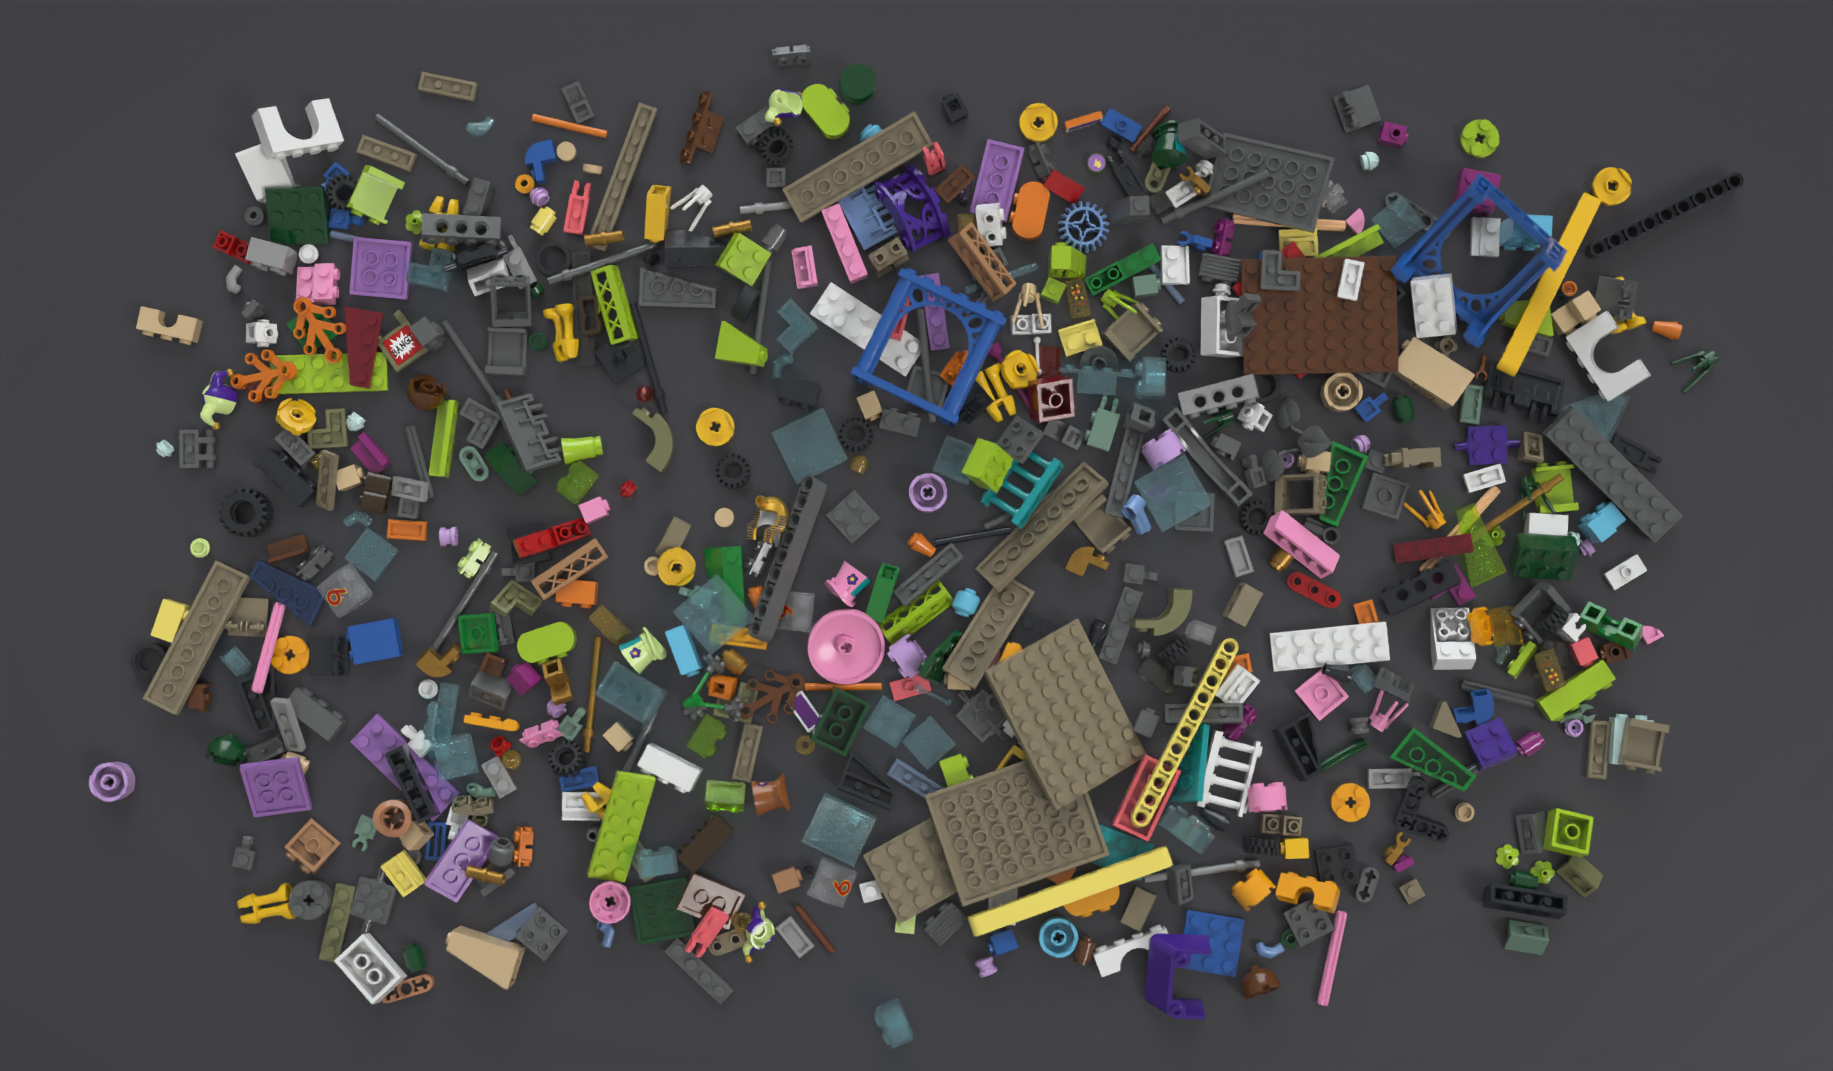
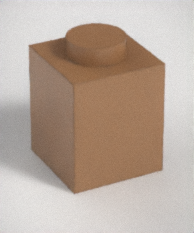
M795 866L772 874L778 894L800 886V881L803 880L800 869L796 870Z

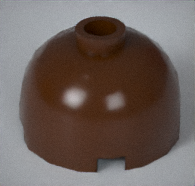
M416 375L415 379L411 377L409 380L407 397L409 402L418 410H433L443 403L447 388L444 383L442 385L437 383L438 379L434 377Z
M1259 965L1248 968L1249 972L1241 979V990L1244 999H1252L1256 995L1261 994L1265 995L1281 987L1276 974L1269 968H1260Z

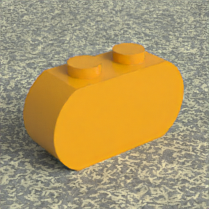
M1119 886L1065 904L1064 907L1070 914L1074 916L1081 915V918L1092 915V911H1107L1111 909L1110 906L1114 905L1119 898Z

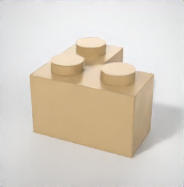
M1588 290L1552 312V326L1558 336L1563 333L1567 336L1576 330L1574 326L1581 323L1584 325L1597 317L1596 313L1601 308Z

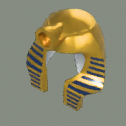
M759 495L755 499L758 510L753 519L747 524V539L756 540L757 528L770 524L771 526L765 529L763 542L775 543L774 546L778 547L783 532L786 529L789 516L788 509L780 498Z

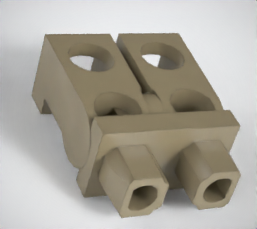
M898 237L868 255L869 265L878 279L893 270L891 264L896 269L910 259Z
M1440 447L1411 450L1401 448L1382 455V466H1391L1392 470L1420 465V470L1441 467Z

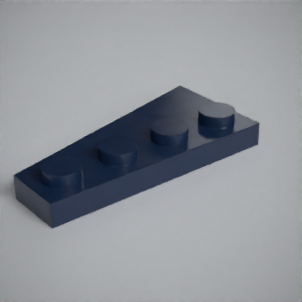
M257 560L250 574V578L259 586L273 595L281 604H284L309 627L313 626L327 597V591L261 560Z

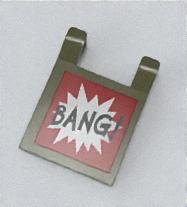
M397 310L394 316L401 325L384 337L380 333L378 344L397 373L429 351L422 346L409 327L412 325L400 310Z

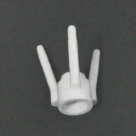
M701 185L673 204L670 209L673 210L690 198L692 199L682 208L683 211L694 202L700 205L704 203L688 230L692 232L707 206L712 202L710 198L713 195L704 185Z

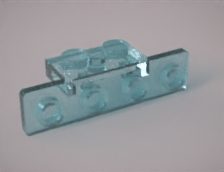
M1064 364L1063 368L1058 369V372L1078 373L1077 392L1116 395L1117 376L1136 378L1137 375L1132 374L1130 369H1121L1119 373L1113 372V368L1102 367L1101 371H1094V367L1083 366L1081 370L1075 369V365Z
M441 682L438 701H430L427 707L428 719L423 729L424 740L436 743L429 751L428 757L430 759L448 760L460 685Z

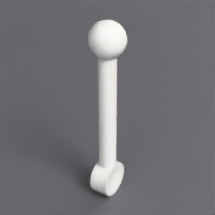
M1035 337L1033 341L1035 343L1036 362L1039 368L1037 376H1041L1042 372L1039 362V343L1041 339L1040 337Z

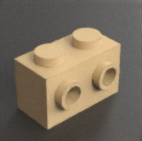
M1323 452L1313 458L1305 457L1303 454L1299 455L1297 466L1300 467V472H1305V474H1324L1329 472L1331 452Z

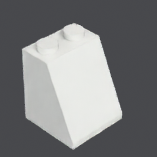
M262 144L235 153L255 198L260 203L266 204V187L296 186L286 158L282 160H267Z

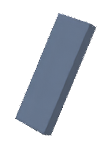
M896 758L887 773L888 776L926 799V794L944 788Z
M533 903L487 932L486 935L511 941L517 935V930L526 924L538 906L536 903Z

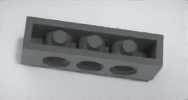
M422 213V242L430 245L445 243L450 246L465 244L470 247L486 244L489 246L494 245V247L500 246L501 217ZM440 228H445L447 231L444 233H440L437 230ZM459 229L466 230V232L463 234H460L457 231ZM479 230H484L486 233L483 235H479L476 232Z

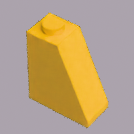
M652 185L647 193L644 239H649L650 242L658 243L664 241L666 237L671 187Z

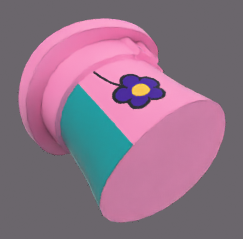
M844 560L836 577L827 580L824 585L844 603L853 607L856 604L854 601L856 595L872 582Z

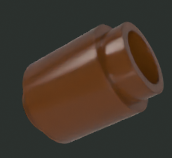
M1082 935L1081 938H1078L1073 952L1074 962L1088 965L1089 961L1092 960L1096 944L1092 941V937Z

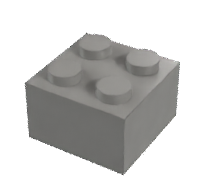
M251 237L245 259L251 262L250 265L256 267V269L267 271L269 268L275 274L286 276V273L293 275L299 253L288 246Z

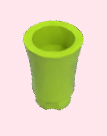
M600 436L561 438L565 464L593 458L596 455H603Z

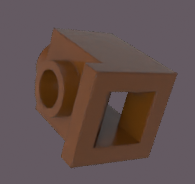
M1608 642L1599 645L1598 656L1606 664L1631 658L1629 649L1617 643ZM1614 648L1616 650L1615 656L1612 654V650Z
M212 683L194 685L188 696L189 709L195 708L196 712L208 711L207 707H210L212 702V695L208 688L212 687Z

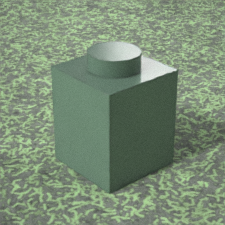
M1156 274L1135 276L1131 279L1134 298L1156 296L1158 290H1161L1160 279H1156Z

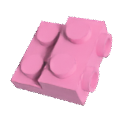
M334 263L315 264V267H298L296 299L307 297L312 301L313 305H336V298L339 297V288L337 286V280H340L339 268Z

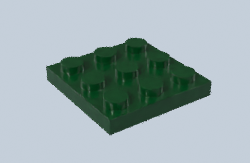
M324 186L265 188L271 242L280 245L330 243Z
M687 876L629 887L639 945L692 935L696 929L693 915L676 908L687 884Z

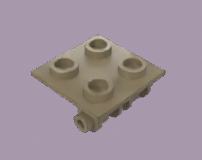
M240 597L229 618V622L225 624V629H228V635L265 637L267 633L269 599Z

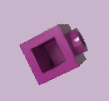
M1385 121L1381 125L1377 144L1396 149L1401 148L1408 139L1407 127Z
M527 661L522 665L518 663L511 668V674L506 678L521 696L531 690L542 679Z

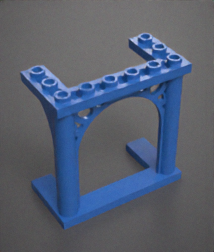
M1481 173L1473 179L1467 190L1409 251L1405 250L1390 270L1393 272L1392 275L1395 279L1404 283L1410 279L1412 274L1414 277L1435 275L1432 274L1433 272L1445 274L1441 264V249L1444 240L1477 204L1481 205L1487 197L1544 248L1506 286L1498 291L1489 294H1472L1459 289L1453 284L1456 316L1462 322L1466 321L1469 324L1463 336L1469 345H1474L1476 348L1484 342L1491 325L1549 267L1554 272L1560 267L1567 252L1564 247ZM1432 249H1435V251H1436V255L1427 254V253H1428V252L1431 253V252H1432ZM1427 259L1434 260L1436 267L1426 268L1423 266V261ZM1461 297H1466L1468 299L1467 304L1464 300H1461ZM1475 299L1481 303V310L1479 312H1475L1471 307V302ZM1485 299L1492 300V302L1488 303V307H1486Z
M901 268L898 274V282L857 366L852 368L851 377L867 387H870L871 384L937 416L938 421L955 429L959 420L958 414L998 332L1002 333L1007 319L1004 318L1002 312L997 310L992 312L986 309L987 306L978 301L975 304L969 301V297L962 293L958 295L952 293V289L942 284L940 287L934 284V280L927 276L921 278L916 275V271L910 268H906V270ZM917 289L922 291L924 295L922 302L914 300L913 291L916 292ZM927 292H929L931 297L935 296L934 301H930L927 299ZM907 297H909V300L912 303V305L909 307L905 306V304L908 302L906 300ZM951 303L952 306L948 308L946 307V304ZM923 306H936L950 311L962 322L968 335L969 348L967 357L942 408L872 375L899 320L908 312ZM963 311H966V314H972L968 318H965L962 316L961 313ZM973 318H980L982 320V325L978 328H970L968 323ZM981 332L980 336L977 334V340L973 339V333Z

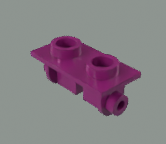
M1228 218L1219 219L1215 224L1211 254L1223 257L1230 256L1232 243L1227 242L1226 238L1233 239L1235 225Z
M1246 703L1243 705V724H1225L1221 732L1226 736L1230 734L1229 738L1232 741L1240 739L1245 732L1244 729L1256 721L1258 712Z

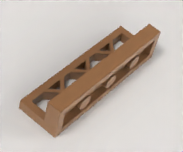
M972 222L948 239L949 243L993 302L1006 295L1017 284ZM968 230L972 233L973 239H970L966 232ZM979 247L983 248L985 255L981 254ZM990 262L994 263L996 270L992 269ZM1002 278H1005L1009 285L1007 287L1003 284Z
M595 538L531 582L545 601L609 557ZM598 550L603 555L597 560L589 559V556ZM585 561L584 569L581 571L573 570L574 566ZM565 572H569L568 579L566 581H557V578L559 576H561ZM549 583H553L551 591L544 594L541 588Z

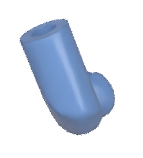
M598 921L597 928L604 934L601 945L610 948L615 929L611 923L607 924Z
M1259 942L1255 946L1257 954L1268 959L1285 952L1281 943L1271 948L1265 946L1263 942Z

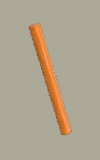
M537 114L532 116L533 122L607 138L608 131Z
M882 682L853 684L805 683V691L832 690L833 686L843 690H882Z

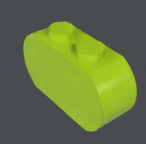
M822 84L811 85L802 93V110L827 139L834 140L843 137L850 127L849 109L844 103L840 104L836 100L838 96L831 88L828 90Z
M556 622L523 633L518 640L517 649L525 661L529 663L538 662V665H542L548 662L551 657L556 656L557 659L568 656L567 652L572 651L576 645L577 635L570 624Z

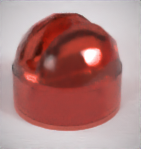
M640 386L637 390L636 398L643 402L651 400V388Z

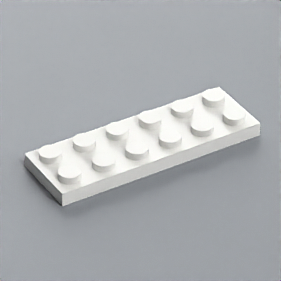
M832 282L810 313L811 316L863 350H865L881 317L879 313ZM903 330L900 341L889 339L879 360L906 377L921 355L920 340Z
M1386 621L1269 633L1274 672L1323 667L1325 663L1346 665L1390 660Z

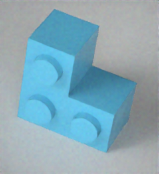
M1601 502L1595 507V512L1592 514L1588 513L1580 519L1581 523L1577 527L1591 544L1605 541L1617 531L1616 527L1626 520L1613 502Z

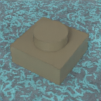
M1416 878L1398 887L1408 905L1425 896Z

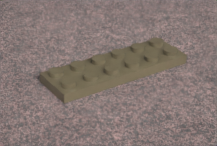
M1014 579L1000 593L993 587L942 670L975 690L984 676L983 671L987 670L1035 592Z

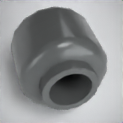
M504 837L493 840L489 846V861L497 867L509 865L514 856V844Z

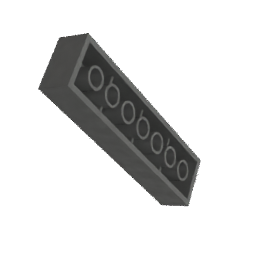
M1569 406L1542 432L1650 541L1656 543L1683 517L1574 407Z

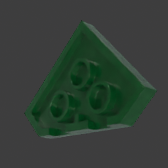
M958 630L952 632L926 661L921 663L918 675L939 686L944 673H946L942 668L963 636V633Z

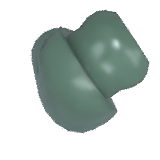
M475 782L469 783L466 786L467 792L476 799L481 797L489 798L496 795L493 787L483 788Z

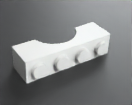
M1156 925L1144 934L1142 931L1132 934V938L1128 940L1124 938L1118 939L1113 942L1114 945L1107 947L1103 945L1095 949L1096 952H1093V956L1101 977L1120 971L1122 958L1128 951L1135 948L1148 950L1151 936L1157 933L1168 934L1166 927Z

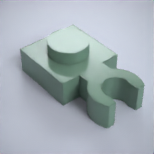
M364 814L361 815L354 832L359 837L353 841L352 847L355 848L358 842H362V851L367 850L369 846L367 840H373L377 832L373 818Z

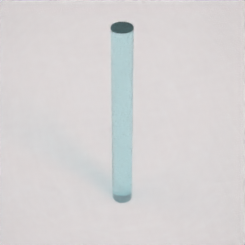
M1037 262L1009 271V274L1012 278L1039 268ZM979 282L964 287L966 294L983 289Z

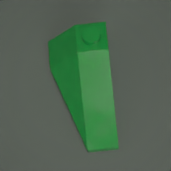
M743 547L705 548V569L726 624L746 623Z

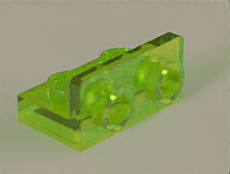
M580 460L578 463L575 461L568 469L570 473L566 478L563 476L556 484L558 486L556 491L574 505L579 503L600 476Z
M706 713L686 747L695 751L704 759L708 756L712 757L717 749L714 746L718 739L722 740L727 732L725 730L726 724Z
M707 780L706 809L714 812L728 810L731 813L744 811L746 783Z

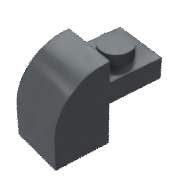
M1244 294L1239 300H1230L1227 304L1225 322L1231 336L1247 337L1257 326L1251 312L1262 301L1258 294Z

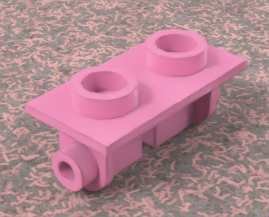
M549 720L541 724V730L538 725L525 729L522 733L523 738L519 739V741L531 748L547 741H553L555 738L563 736V734L557 731L559 727L558 721Z

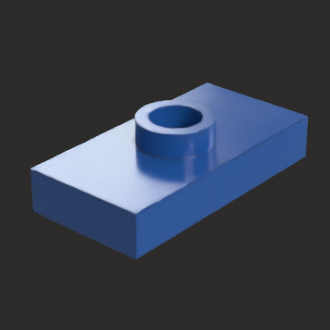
M1109 108L1100 124L1103 128L1132 144L1143 127Z

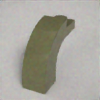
M636 407L632 414L650 426L655 434L654 449L645 461L663 473L670 464L674 453L672 430L666 420L657 412L651 418L652 414L644 408L639 410Z
M1168 588V603L1164 612L1152 619H1130V627L1136 628V631L1148 632L1149 628V634L1153 636L1164 635L1175 630L1183 623L1190 611L1192 590L1187 588Z

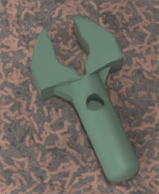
M1585 703L1580 704L1581 706L1576 712L1565 714L1558 722L1565 723L1580 719L1584 724L1589 723L1596 714L1585 716L1582 713L1586 709L1594 707Z

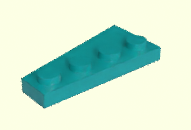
M1200 724L1186 750V755L1181 760L1180 767H1182L1180 778L1177 779L1175 784L1177 789L1175 795L1171 796V802H1203L1210 725Z

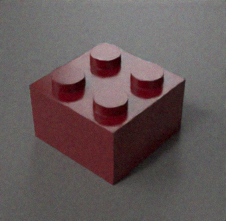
M1060 375L1028 381L1031 419L1045 422L1075 416L1072 378Z

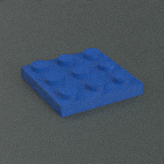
M1187 909L1183 934L1208 935L1211 955L1191 954L1190 963L1185 967L1178 968L1236 977L1245 919Z

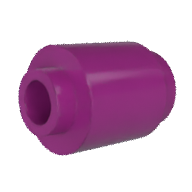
M1538 731L1529 732L1516 741L1518 754L1521 757L1523 755L1526 758L1542 748L1545 740Z

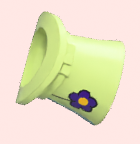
M645 627L641 629L643 633L639 637L619 645L626 660L639 674L653 660H663L667 656L664 647Z

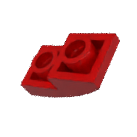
M1056 169L1052 170L1043 183V186L1072 204L1076 203L1085 190L1083 186Z
M220 230L213 248L247 264H251V262L245 259L249 243Z

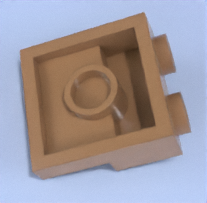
M311 818L284 847L286 851L285 856L292 862L296 859L301 864L299 866L300 869L306 874L311 872L314 875L341 843Z

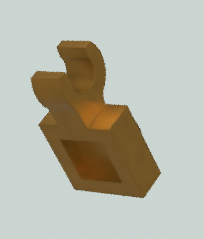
M1187 166L1186 170L1189 172V176L1185 177L1180 173V180L1191 182L1192 190L1197 195L1201 194L1204 197L1211 190V187L1199 175H1196L1191 167Z
M1400 831L1395 835L1396 843L1392 846L1389 845L1383 852L1384 857L1382 860L1391 866L1404 851V847L1411 842L1410 838L1401 842L1400 837L1403 833Z

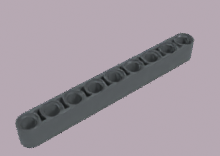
M812 476L805 477L801 483L787 521L786 529L783 532L749 626V635L763 642H769L774 636L826 493V483Z

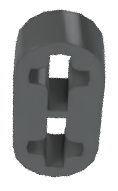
M1367 866L1360 872V883L1356 884L1354 896L1362 903L1369 902L1373 897L1379 879V873L1375 868ZM1372 870L1374 878H1370L1367 884L1365 873H1369ZM1366 885V892L1368 893V896H1364L1363 899H1361L1359 891H1363Z

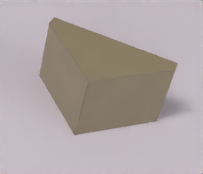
M1524 431L1517 460L1535 465L1543 463V436Z
M1439 701L1429 728L1452 737H1462L1447 702Z

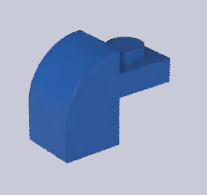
M552 140L533 144L525 156V165L528 168L534 167L531 169L533 180H536L539 185L546 184L547 180L543 165L558 162L555 144Z
M1490 689L1470 691L1472 706L1453 709L1456 723L1466 724L1474 720L1478 727L1487 723L1493 715V696Z

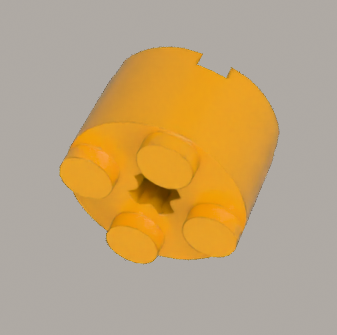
M1253 869L1246 875L1247 880L1245 882L1239 881L1231 888L1233 891L1231 894L1246 912L1250 910L1249 905L1251 907L1257 905L1271 892L1269 888H1276L1261 869Z

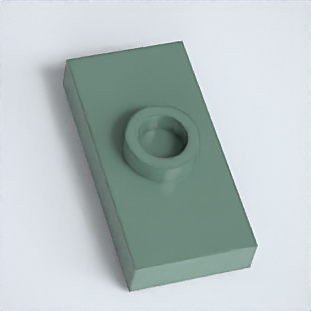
M1468 384L1463 391L1459 413L1460 423L1479 424L1484 386Z

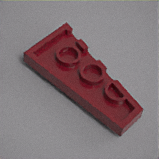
M344 307L350 386L371 389L384 314Z

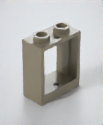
M1320 474L1281 475L1275 481L1274 514L1281 510L1289 515L1325 514L1327 506L1325 499V490L1327 488L1326 476ZM1314 481L1313 508L1291 509V482Z

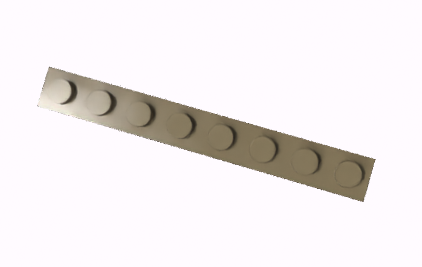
M639 102L590 234L601 233V231L612 232L614 230L655 120L657 108ZM603 245L589 246L603 252L607 249V246Z

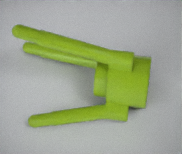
M1108 288L1100 300L1104 303L1102 307L1108 310L1115 320L1118 316L1110 306L1114 308L1117 303L1132 313L1137 314L1135 309L1122 302L1120 298L1133 304L1138 301L1120 294L1116 290L1113 291Z

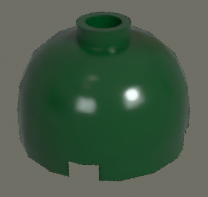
M227 733L225 736L213 739L207 748L205 757L209 760L211 756L214 758L213 762L235 767L236 763H240L241 766L246 760L244 755L246 747L240 740H237L238 736Z

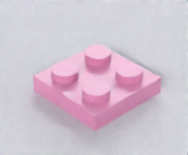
M1322 668L1294 690L1318 721L1349 697L1337 681L1322 674Z

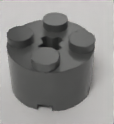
M316 878L297 884L292 889L289 897V905L293 915L304 920H312L324 915L331 908L334 896L333 891L323 880ZM309 896H311V898L314 899V902H311V900H309Z

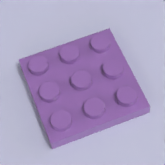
M354 237L349 294L408 300L413 243Z
M299 757L241 764L240 772L253 817L311 810L312 802Z

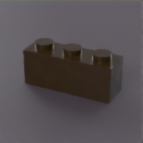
M719 814L715 817L711 815L704 822L706 827L702 831L698 829L691 836L693 841L689 845L685 843L677 851L680 854L677 859L691 872L695 873L735 830Z

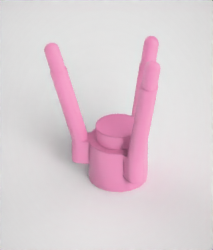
M1380 690L1369 719L1372 720L1370 725L1383 733L1409 704L1405 703L1390 719L1388 717L1398 705L1397 701L1394 702L1385 715L1380 712L1376 715L1384 693Z

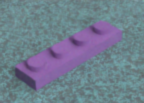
M939 273L920 276L921 278L927 276L933 279L934 284L941 287ZM927 292V299L930 301H934L935 296L931 297L929 292ZM924 306L931 352L950 349L944 308Z

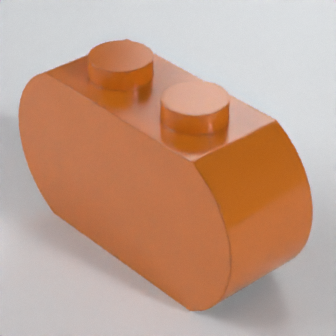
M1028 182L1020 188L1019 193H1015L1013 204L1016 205L1015 212L1011 211L1009 223H1013L1012 231L1020 240L1033 241L1042 234L1050 198L1049 190L1042 183Z

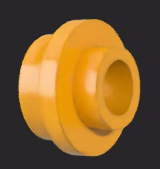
M523 174L516 179L515 186L520 193L527 194L534 189L535 183L531 176ZM523 181H528L526 187H522L521 183Z

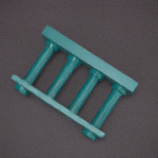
M1031 452L1028 458L1045 468L1043 475L1038 478L1017 465L1018 461L1013 460L1012 466L1008 470L1001 487L1023 500L1020 509L1016 510L996 497L997 493L987 489L983 492L980 502L987 508L991 503L1012 516L1011 522L1022 529L1064 467L1061 461L1056 458L1048 462L1034 452ZM1012 471L1034 484L1031 493H1025L1007 481Z

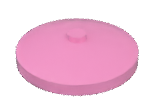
M838 609L829 612L816 622L809 634L807 649L810 662L820 676L837 684H853L868 678L877 670L884 656L885 642L879 625L868 614L855 609Z

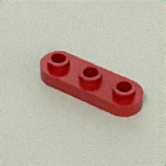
M1293 572L1288 575L1286 584L1290 590L1326 608H1335L1340 604L1341 596L1338 591L1300 572ZM1295 578L1300 579L1299 585L1294 584ZM1313 586L1317 588V593L1315 594L1311 592ZM1330 595L1334 596V601L1332 603L1328 600V597Z

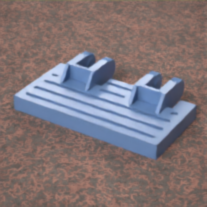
M875 184L866 190L863 187L838 202L864 251L898 233L893 225L895 224L893 218L884 223L881 220L883 216L890 214L887 208L877 212L884 205L877 200L873 193L875 191Z

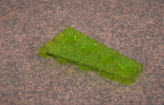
M1474 502L1456 510L1460 535L1468 533L1472 535L1474 552L1464 554L1471 588L1507 572Z

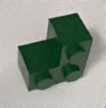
M501 441L485 455L496 473L519 496L537 482L533 476L535 471L524 473L511 444L507 446Z

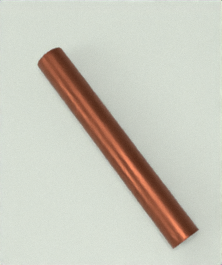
M1167 105L1161 109L1129 148L1132 153H1136L1153 130L1170 112L1171 109Z
M799 904L794 910L828 953L832 954L836 949Z

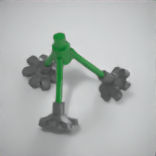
M711 654L702 657L705 674L691 696L683 701V706L687 708L683 713L685 716L691 715L692 721L697 720V716L704 718L705 713L703 710H708V708L722 709L724 712H729V718L733 722H737L740 717L739 710L743 708V703H739L740 697L733 698L731 704L718 705L704 703V698L698 694L708 676L715 672L721 674L724 671L723 668L726 666V663L719 662L721 659L717 655L714 658Z

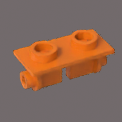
M968 350L961 353L956 351L939 375L951 386H953L965 362Z
M517 826L516 831L513 833L515 850L512 862L518 867L521 866V863L522 866H530L532 862L533 849L526 848V845H533L534 831H532V827H524L523 830L522 827Z

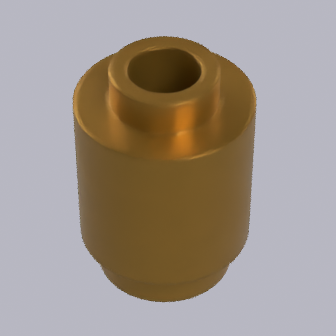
M1279 546L1270 557L1268 564L1281 573L1282 570L1289 566L1294 557Z
M726 649L720 657L721 662L726 663L725 668L734 675L740 676L749 665L746 659L733 649L730 651Z

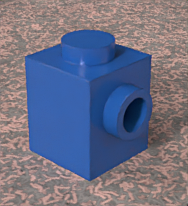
M1002 929L992 932V936L987 939L988 943H986L989 953L993 954L994 958L1019 948L1012 929L1005 932Z

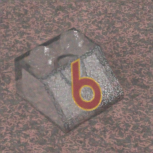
M351 562L334 572L317 586V589L338 619L370 600L373 595Z
M789 592L776 629L811 632L815 594Z
M823 857L807 895L843 908L858 871Z

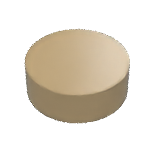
M562 142L558 145L556 152L562 161L570 162L576 157V148L572 143Z
M583 164L582 171L601 174L602 167Z
M721 508L715 513V521L721 527H729L734 522V514L728 508Z
M649 557L645 561L644 569L647 574L652 576L658 575L656 564L659 559L658 557Z

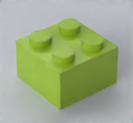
M734 233L715 266L745 285L753 286L772 253L742 234Z
M978 438L962 473L977 486L997 493L1014 459L997 444Z
M1559 808L1548 811L1543 849L1578 858L1589 855L1594 817Z

